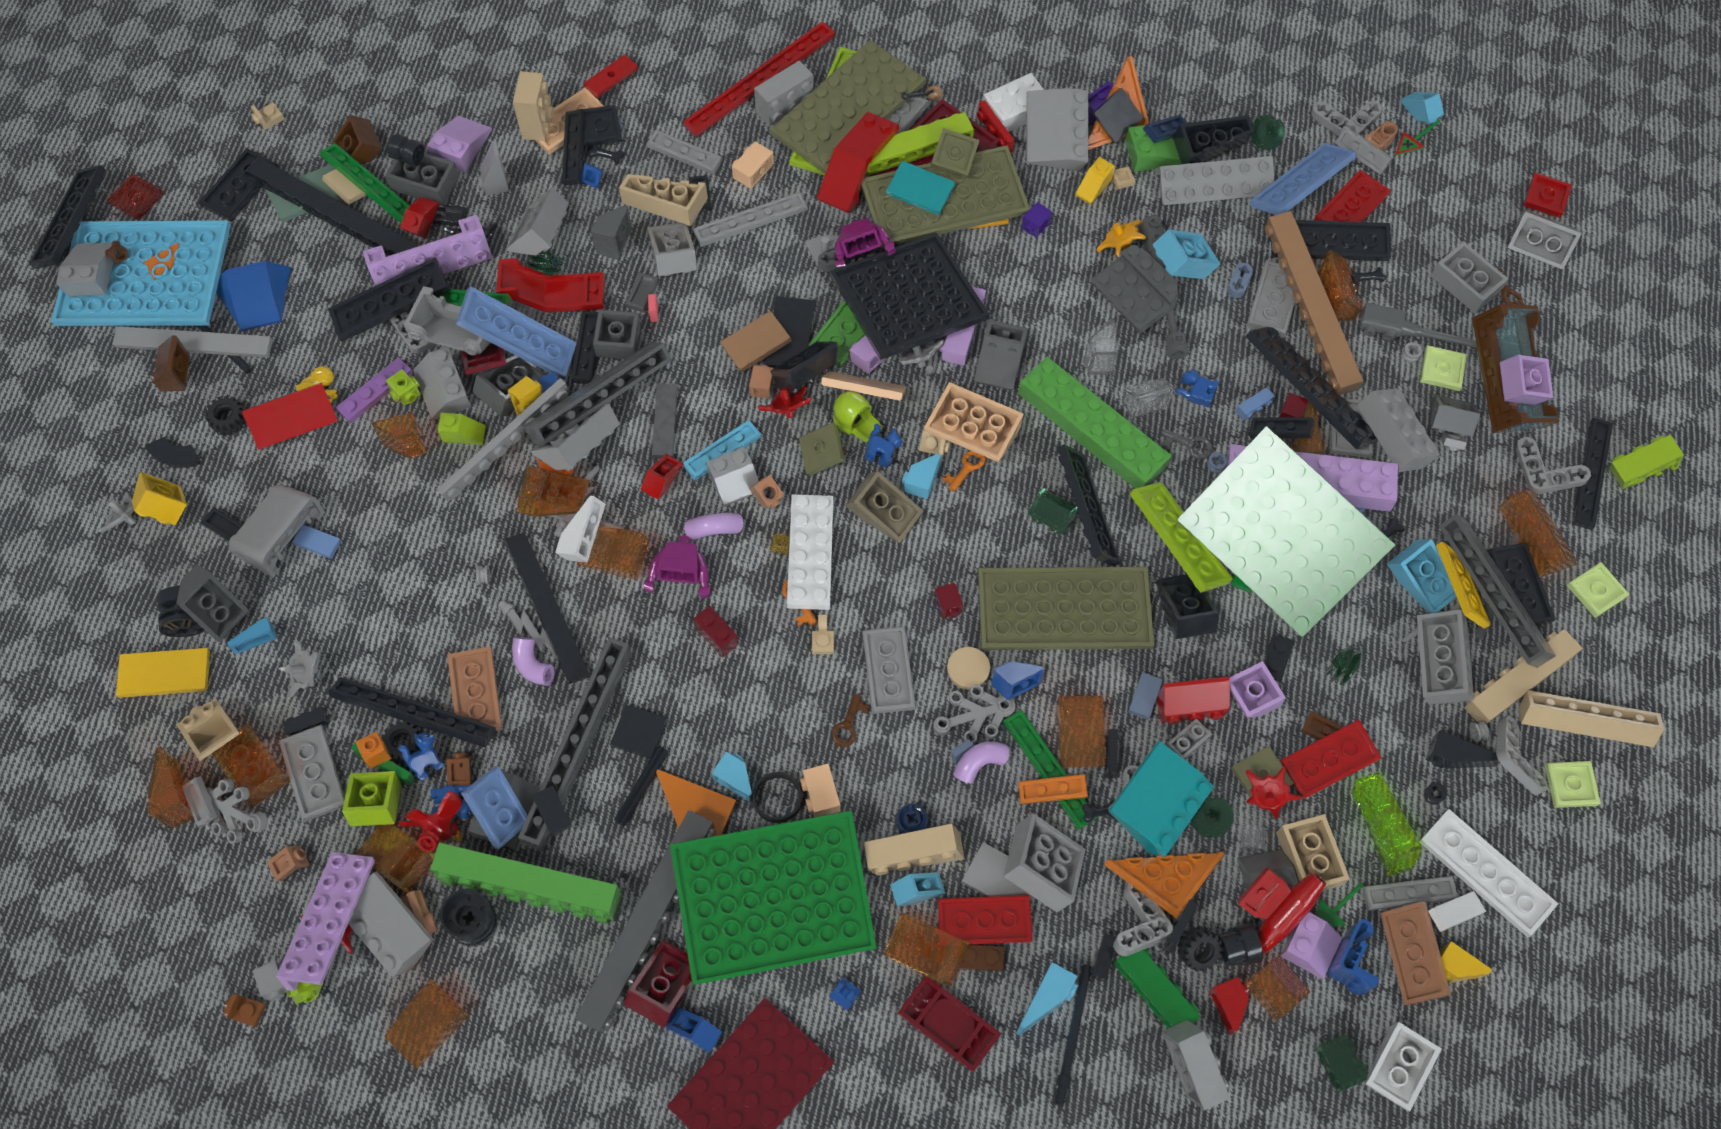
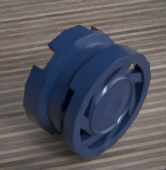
M910 803L904 805L899 810L896 826L901 834L927 828L928 815L922 806Z

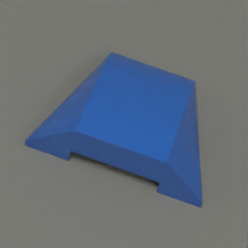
M261 261L228 269L219 277L216 293L242 332L282 322L286 302L285 294L289 286L288 278L289 274H291V267L269 261Z

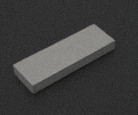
M1347 126L1344 127L1335 142L1341 148L1355 151L1356 159L1380 175L1383 174L1393 157Z

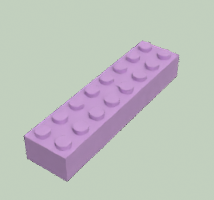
M1230 444L1226 455V468L1247 446ZM1296 452L1354 507L1389 512L1394 507L1397 501V463Z

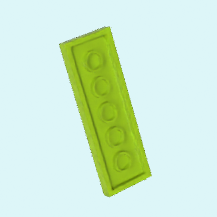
M1162 482L1132 490L1130 496L1200 593L1227 585L1233 580L1219 559L1177 520L1184 512Z

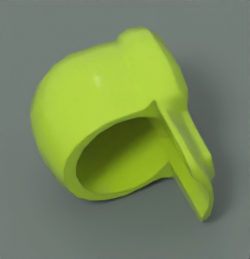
M846 391L838 396L834 403L833 421L841 432L847 435L853 434L860 440L868 442L875 424H879L882 430L880 422L872 416L871 405L861 394L854 391ZM859 415L861 417L860 421L853 425L855 418Z

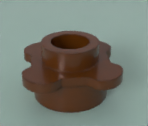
M113 241L112 246L105 251V255L111 258L114 264L119 265L122 261L126 260L128 250L121 246L119 241Z

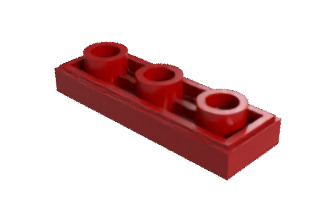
M624 54L585 81L584 87L598 98L636 72L638 66Z
M985 100L979 102L978 112H976L978 120L985 124L988 132L1000 140L998 147L1008 146L1010 153L1013 152V137Z

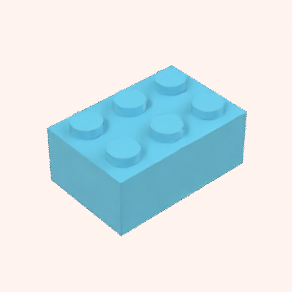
M1168 229L1153 244L1157 257L1163 261L1166 271L1171 276L1205 279L1220 265L1203 235L1199 233Z

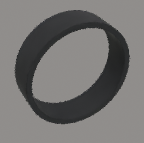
M772 772L760 778L753 789V804L756 812L761 818L771 823H783L792 819L799 812L802 804V792L799 783L792 776L783 772ZM770 779H786L794 784L799 792V801L796 808L786 816H768L756 804L758 789Z

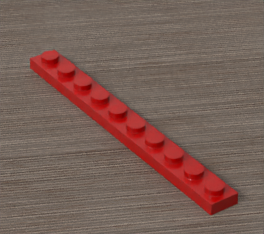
M822 21L684 120V127L695 137L699 136L754 96L755 87L799 60H804L833 39L835 32Z

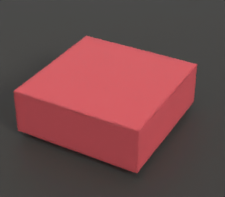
M648 294L650 321L658 322L657 297L655 294Z

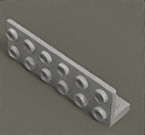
M1273 156L1155 168V176H1160L1162 205L1255 197L1274 182Z

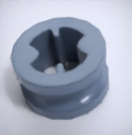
M1219 452L1211 454L1207 462L1208 469L1213 473H1221L1227 464L1226 456ZM1217 460H1219V461H1220V464H1218V465L1216 466V465L1214 464V462H1216Z

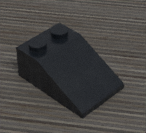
M1187 574L1156 579L1155 583L1168 626L1175 639L1217 632L1219 612L1207 591L1200 593Z

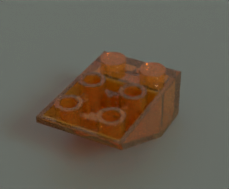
M528 465L520 490L516 512L535 517L575 514L584 504L590 480Z
M392 824L379 825L355 854L373 857L375 862L372 869L405 894L411 891L432 865L435 856L432 852L423 851L419 847L417 840Z

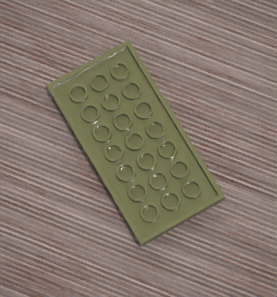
M869 40L770 129V134L825 174L834 148L867 112L888 119L907 101L902 99V94L904 92L908 94L916 93L926 84V78Z
M1008 146L976 152L967 178L933 167L931 163L917 166L955 182V186L939 216L886 195V190L896 171L864 178L861 185L872 222L884 228L890 238V242L893 241L894 245L914 241L936 232L940 235L1025 215L1030 210ZM881 242V245H882V246H880V247H881V248H884L885 245Z
M1147 567L978 568L981 650L1153 649L1154 647Z

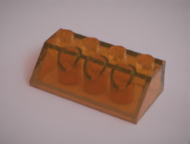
M1524 490L1508 496L1499 506L1513 532L1519 535V542H1527L1540 578L1578 564L1535 492Z

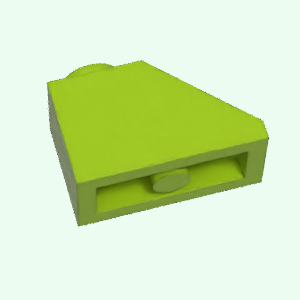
M441 412L437 431L442 442L483 445L486 425L463 414Z

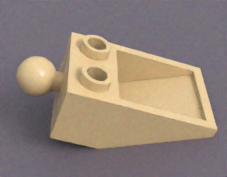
M216 699L203 706L192 708L190 715L176 724L199 761L240 734L234 722Z

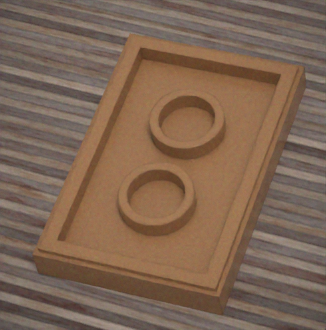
M769 311L720 343L742 373L790 343L791 338L772 312Z

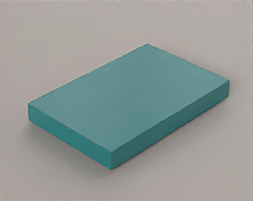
M902 161L886 190V195L939 216L955 186V182Z

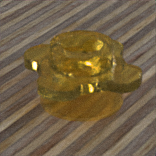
M785 534L773 535L770 551L773 553L781 552L783 555L789 554L790 537Z

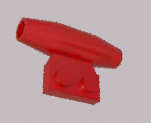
M1266 867L1237 900L1238 904L1253 916L1264 919L1257 931L1262 952L1267 953L1285 939L1313 908L1327 885L1317 874L1311 872L1289 890L1286 881Z

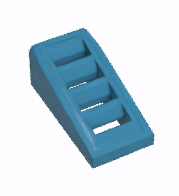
M265 617L227 643L235 654H239L275 640L277 635L273 624Z

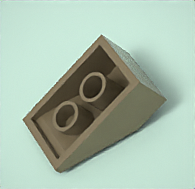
M879 471L868 474L845 505L860 519L898 543L903 540L923 512L919 506Z

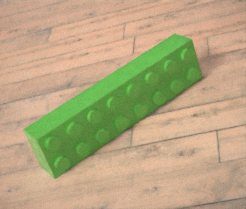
M1046 357L1020 382L1018 394L1134 488L1151 485L1168 467L1172 455L1050 358Z
M443 843L438 844L430 868L436 875L435 878L441 880L440 883L446 886L454 887V884L462 885L463 889L475 891L479 889L491 897H497L499 894L507 896L506 899L512 902L519 903L520 900L528 901V905L541 908L542 905L549 906L550 910L558 913H563L566 910L573 912L572 915L578 918L585 919L586 916L595 917V921L603 924H608V921L615 922L622 899L618 886Z

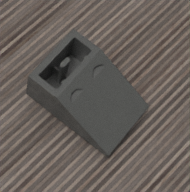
M994 320L988 321L975 373V383L1013 391L1028 328Z

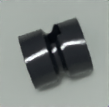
M400 134L392 136L388 145V156L391 159L403 161L414 167H417L423 160L425 146L422 142L409 140L408 137Z

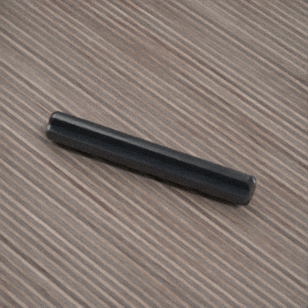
M658 746L615 816L614 820L617 824L621 826L627 824L655 777L657 769L659 770L667 757L668 750Z

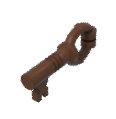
M1505 284L1501 290L1504 303L1524 305L1521 294ZM1512 294L1518 300L1511 302L1507 296Z
M853 695L845 720L837 723L832 729L834 745L840 746V748L844 749L851 746L856 740V731L852 723L857 710L868 714L866 709H869L870 706L867 704L863 705L860 702L862 698L860 695ZM840 728L850 731L851 736L848 741L837 737Z

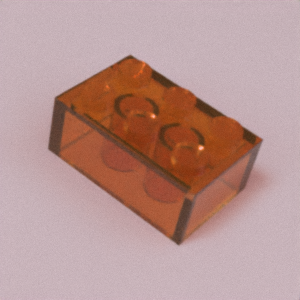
M246 724L238 730L240 733L238 736L211 754L227 778L233 781L235 789L243 786L248 788L249 798L243 801L250 808H253L287 785L290 780L258 733L249 724Z

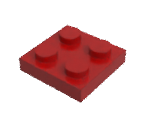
M1535 172L1523 206L1561 218L1572 184Z

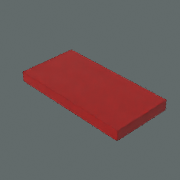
M1359 170L1320 210L1314 220L1364 222L1386 199L1391 190L1362 170Z
M322 382L242 410L258 450L338 421Z
M1358 719L1281 759L1280 762L1294 782L1293 785L1303 800L1382 759Z
M1030 895L938 899L940 946L1033 942Z

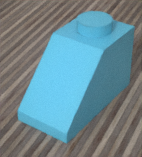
M1414 92L1401 99V103L1417 121L1430 124L1436 122L1437 118L1444 115L1440 93Z
M935 454L911 465L909 472H905L902 479V484H905L904 492L928 499L940 466V454Z
M725 752L711 773L713 780L751 802L753 798L746 765L743 762L744 759L736 753L731 755Z
M939 872L909 874L890 884L897 906L914 905L946 894Z

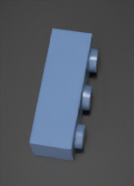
M1266 387L1238 405L1235 412L1243 421L1250 419L1256 412L1259 413L1264 407L1272 405L1275 396Z

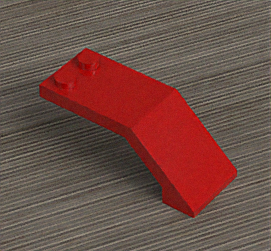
M867 112L834 148L817 200L849 213L859 202L858 193L869 163L900 130L899 124Z
M519 258L499 259L496 293L509 294L511 300L545 313L604 309V272L548 276L521 265Z

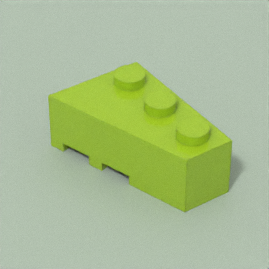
M1671 434L1666 437L1659 436L1645 447L1640 445L1626 456L1621 454L1612 460L1610 470L1621 488L1625 489L1645 481V478L1653 474L1656 477L1662 475V470L1671 468L1672 471L1678 469L1684 454Z

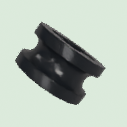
M1432 783L1424 791L1425 800L1432 805L1440 804L1447 796L1446 788L1440 783ZM1433 789H1434V792H1435L1436 790L1439 792V795H1438V796L1433 797V796L1431 795V793L1433 792Z

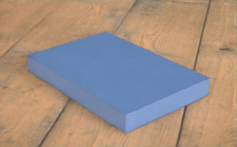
M494 766L461 793L494 849H500L521 831L528 815L499 766Z

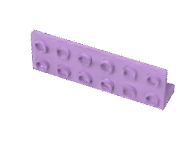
M474 215L458 220L462 233L386 257L382 245L363 251L375 286L435 257L439 261L444 274L492 259L478 216Z
M331 853L276 975L286 990L295 991L299 982L317 985L323 983L375 860L373 857Z

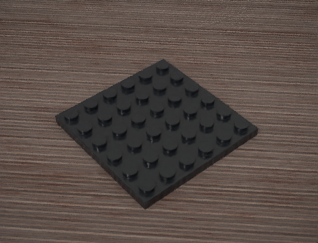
M937 232L895 247L896 252L889 255L888 251H883L830 271L831 279L880 360L989 320V312Z

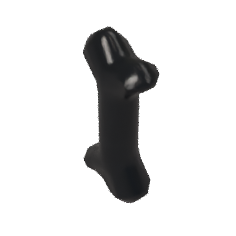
M592 145V149L587 151V155L590 158L600 156L612 159L615 165L619 164L620 159L624 157L622 150L612 152L600 149L597 145Z
M1378 267L1374 272L1357 273L1351 270L1348 273V277L1352 280V285L1354 286L1364 280L1384 282L1386 279V275L1382 273L1381 267Z
M1391 518L1389 527L1383 533L1389 538L1396 532L1403 533L1405 529L1399 524L1397 518Z
M1110 801L1106 807L1091 808L1084 804L1082 806L1084 812L1083 820L1091 823L1093 818L1100 816H1110L1112 819L1117 820L1108 811L1114 801Z

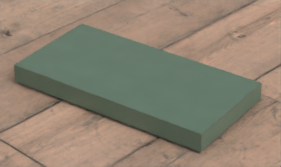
M331 164L297 178L336 200L341 198L322 181L323 175L335 170ZM266 191L282 223L307 213L302 209V206L298 207L274 193Z

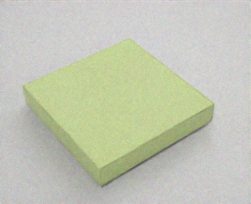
M1427 345L1424 352L1420 382L1460 391L1463 384L1467 354Z
M1602 562L1567 585L1595 618L1630 595Z
M1591 761L1558 762L1545 765L1554 808L1598 806L1601 804Z

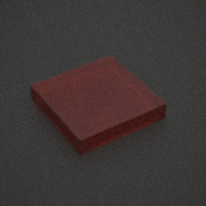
M131 174L107 199V202L114 208L139 221L164 193L159 188Z

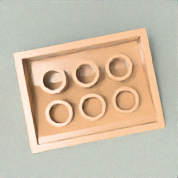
M949 382L923 430L996 462H1000L1020 430L1024 414Z

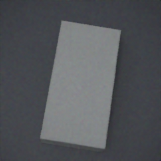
M201 776L193 778L182 786L197 827L205 826L217 818Z

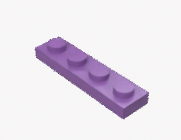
M398 357L335 407L336 410L351 424L390 392L385 380L401 369L408 376H411L413 374L412 370Z

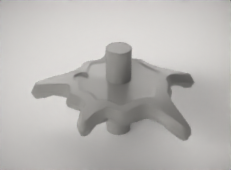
M940 340L935 344L925 343L898 353L901 356V364L917 363L919 368L925 367V361L935 354V351L943 345L944 341Z
M125 493L122 505L114 498L107 502V505L114 512L111 515H105L106 520H108L107 524L97 529V531L103 533L124 520L130 526L136 523L137 520L131 515L134 508L130 493Z
M297 640L294 641L295 654L291 657L290 664L278 668L290 674L291 688L287 694L289 698L293 697L300 688L305 689L308 686H314V675L318 672L316 662L319 653L314 651L311 655L308 650H303L300 642Z

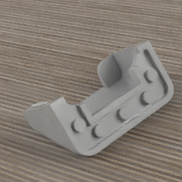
M423 286L404 323L409 337L465 351L470 355L481 354L491 342L456 325L461 307L446 303L443 296H440V298L435 297L432 294L433 288Z
M282 484L273 486L266 498L236 535L230 538L229 550L234 556L274 578L280 571L276 567V562L278 559L280 561L283 559L281 552L305 522L310 524L312 522L311 518L320 520L325 511L318 500L307 493Z

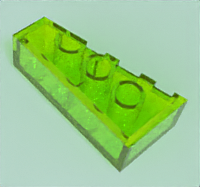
M1381 773L1356 779L1351 794L1354 801L1358 804L1388 877L1413 870L1422 847Z

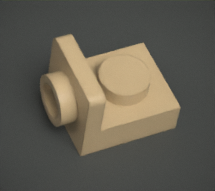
M274 103L260 110H257L254 105L250 106L253 111L251 117L257 125L261 124L264 130L284 120L282 113Z
M923 430L919 451L940 454L941 457H943L944 452L948 453L950 441Z

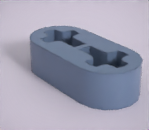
M1240 263L1236 266L1227 289L1231 297L1240 298L1244 295L1253 273V269L1249 264ZM1241 271H1245L1244 277H1240ZM1237 283L1241 284L1239 290H1235Z

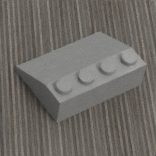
M1073 88L1027 91L1026 164L1080 171L1088 163V91Z

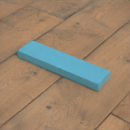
M748 420L683 462V467L693 480L696 481L708 473L707 461L739 448H746L761 438V433Z

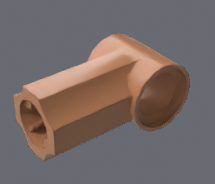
M421 890L409 892L402 897L406 907L429 934L438 931L432 912H429L427 902Z

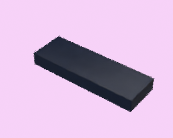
M1176 115L1146 124L1143 130L1153 143L1173 138L1172 136L1178 126L1187 122L1181 115Z

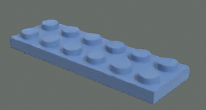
M1327 143L1322 144L1250 200L1251 207L1274 215L1288 212L1356 158L1355 151Z
M473 287L467 289L455 323L549 373L554 372L555 376L561 379L567 375L577 344L575 341Z

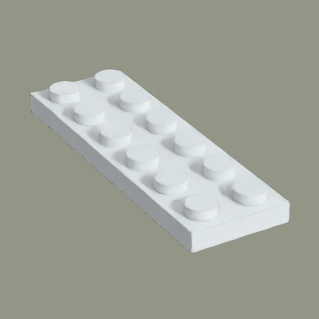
M792 494L787 608L830 610L833 496Z
M1450 809L1440 817L1419 841L1420 844L1527 938L1533 935L1558 905L1554 899Z

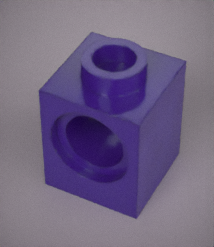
M1037 202L1023 216L1021 228L1026 233L1037 238L1051 224L1053 212Z

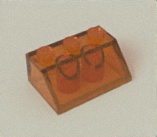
M1330 250L1327 252L1318 272L1320 280L1338 322L1355 320L1361 311V302L1357 300L1356 285L1351 279V268L1348 267L1345 258Z

